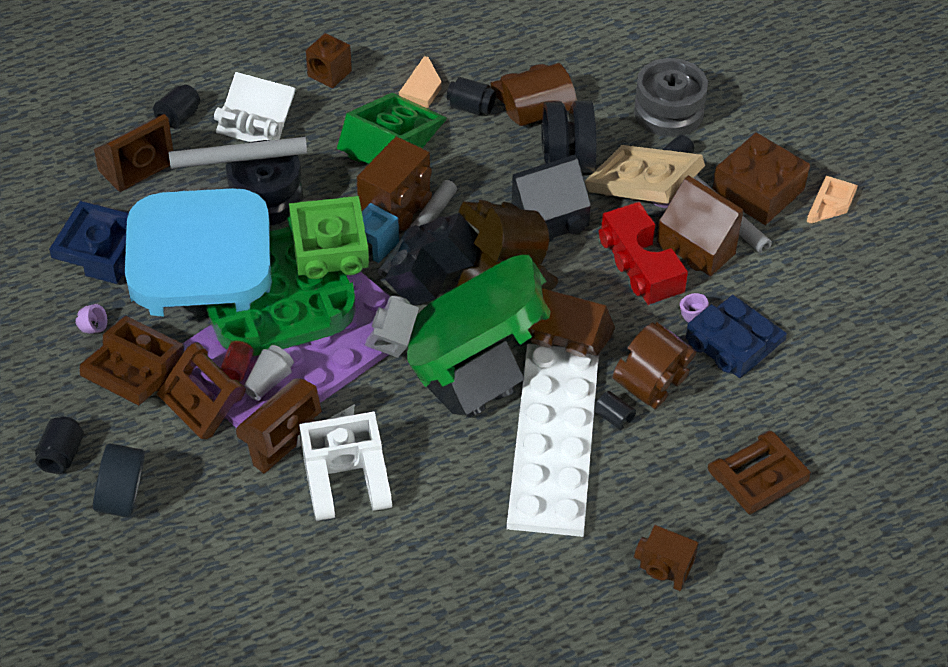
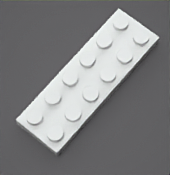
M527 344L507 529L584 536L598 356L586 354V357H578L566 352L565 347L552 346L551 348H546L535 344Z

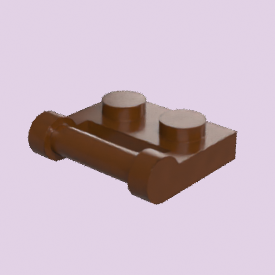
M196 342L188 346L157 395L200 439H208L213 436L233 404L242 399L246 388L238 380H232L207 356L208 351L200 343ZM196 366L221 389L217 397L192 374Z
M770 430L759 435L758 441L724 460L718 458L708 464L710 474L729 491L749 515L809 481L811 475L807 467ZM765 453L771 455L737 475L734 472Z

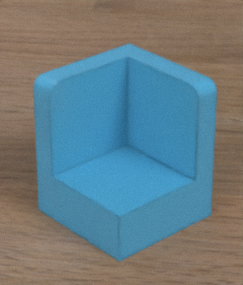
M370 203L362 211L367 242L372 244L373 261L379 263L399 243L398 217Z

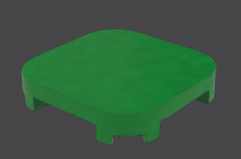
M287 217L288 227L270 231L272 280L270 293L265 292L260 298L251 302L249 310L236 312L235 303L205 305L218 341L223 348L233 354L246 357L258 356L263 349L268 350L271 345L286 349L329 337L343 331L354 318L356 312L353 282H349L346 274L342 271L327 272L324 277L319 279L298 275L290 217Z
M518 255L500 262L440 296L417 314L408 343L407 360L425 387L434 380H438L442 387L454 382L456 364L510 334H513L521 345L532 337L528 329L533 324L542 319H549L551 311L543 300L541 286L547 281L529 255Z

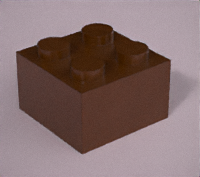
M755 132L716 167L713 190L742 208L744 213L767 225L805 190L810 164Z
M396 136L357 176V194L360 199L361 211L372 203L398 217L399 230H406L412 222L413 215L419 209L423 210L432 198V192H430V177L432 174L430 152Z

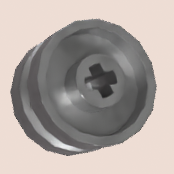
M674 58L654 60L645 65L638 73L634 107V115L637 122L645 130L665 137L687 135L696 130L703 121L708 80L704 72L693 63Z

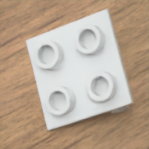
M235 72L223 108L218 107L214 113V120L219 121L216 133L247 142L279 140L296 88Z

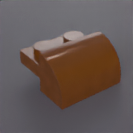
M560 63L550 66L545 64L534 65L529 71L519 74H506L500 80L490 83L491 89L496 90V98L505 104L508 116L519 126L541 120L544 102L562 101L566 110L569 111L572 103L577 101L569 74Z
M124 316L103 334V346L80 364V376L139 406L155 391L160 390L184 353V344L128 316Z
M295 378L237 426V437L248 444L253 466L265 474L297 446L298 435H300L299 424L315 422L314 418L322 412L317 386L304 379Z

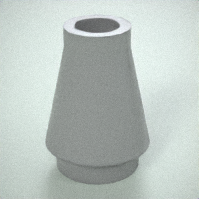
M271 345L268 350L263 349L247 381L243 385L246 388L245 393L259 401L268 391L291 374V367L294 364L292 357L276 345Z

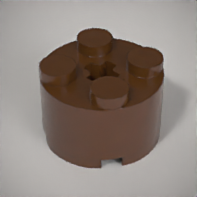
M652 322L635 337L627 348L631 352L626 362L620 358L613 372V380L646 405L656 410L669 394L665 390L671 384L678 387L687 378L690 372L687 366L693 360L697 351L658 322L656 324Z

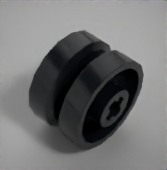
M592 100L574 101L570 107L569 122L567 110L562 101L544 102L541 144L545 164L569 157L570 153V156L575 155L577 157L581 173H592L595 171L597 141L595 112Z
M259 140V141H253V142H262V141H271V140ZM298 155L228 162L226 164L228 189H245L258 194L266 202L270 225L280 224L288 220L287 217H290L289 203L303 201L301 165Z

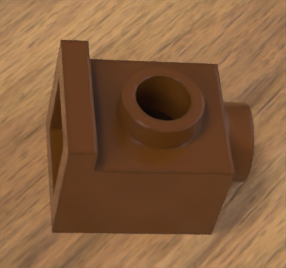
M654 525L649 538L641 537L635 550L634 558L641 561L640 568L646 570L652 578L674 581L673 589L681 591L695 562L699 542Z

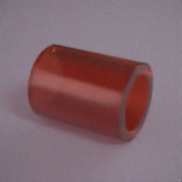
M233 341L229 344L220 368L232 380L243 381L254 353L252 347L242 341Z

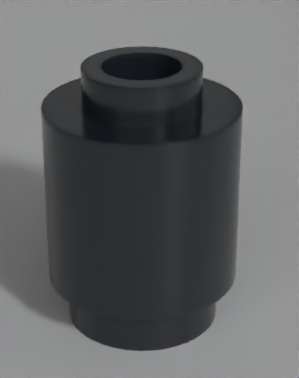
M458 77L456 82L452 81L448 87L447 100H450L451 108L478 116L482 113L489 115L495 104L496 90L490 89L488 84Z
M189 85L175 86L154 104V117L165 114L169 119L170 127L177 129L197 111L200 104L199 94Z
M66 416L49 420L35 450V455L37 456L35 463L40 469L53 474H61L65 468L71 466L84 437V432L76 420Z

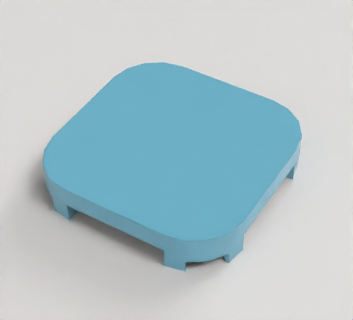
M233 188L163 192L152 194L139 200L130 209L127 218L125 276L131 302L135 301L138 305L149 309L150 315L164 316V307L235 303L236 312L249 310L251 302L260 298L265 292L270 293L272 284L270 222L266 202L258 194L251 191Z

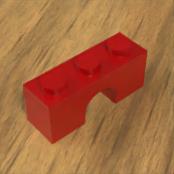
M636 202L603 213L599 238L603 247H610L614 253L615 263L619 271H626L630 277V284L636 296L642 295L646 303L650 305L685 293L688 271L672 248L661 252H650L643 249L653 245L655 223L642 204Z

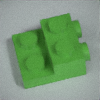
M359 196L289 203L298 275L319 279L324 277L327 272L342 271L346 275H355L362 268H369V250Z

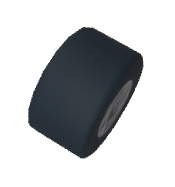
M111 443L107 444L102 456L95 487L94 511L127 518L132 515L145 454L142 449Z

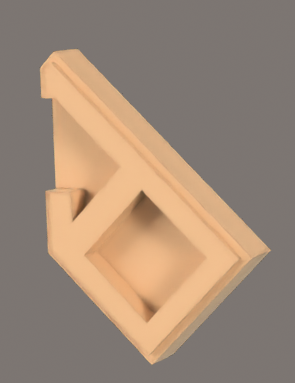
M423 57L399 91V96L425 108H429L441 90V80L429 57Z
M826 176L809 212L807 222L815 223L846 214L858 185Z

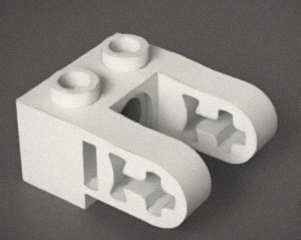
M375 412L299 424L301 448L316 521L335 518L328 474L363 468L372 511L392 508L390 487Z

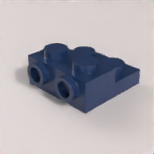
M80 201L49 248L51 258L83 266L85 276L117 284L120 278L125 276L126 231L129 213Z
M732 294L717 308L711 304L688 323L685 339L688 340L689 345L699 353L704 352L714 359L716 365L723 372H731L738 378H741L784 342L787 333Z

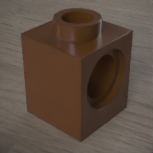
M324 33L306 49L308 77L333 89L352 71L350 45Z

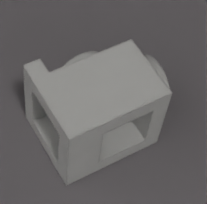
M391 296L384 309L378 308L372 323L374 330L366 339L365 346L399 358L408 346L419 307L410 305L409 301L402 297Z

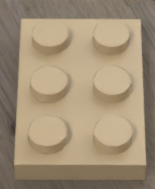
M621 145L585 180V184L590 193L669 204L683 180L688 175L694 178L705 167V163L701 154Z

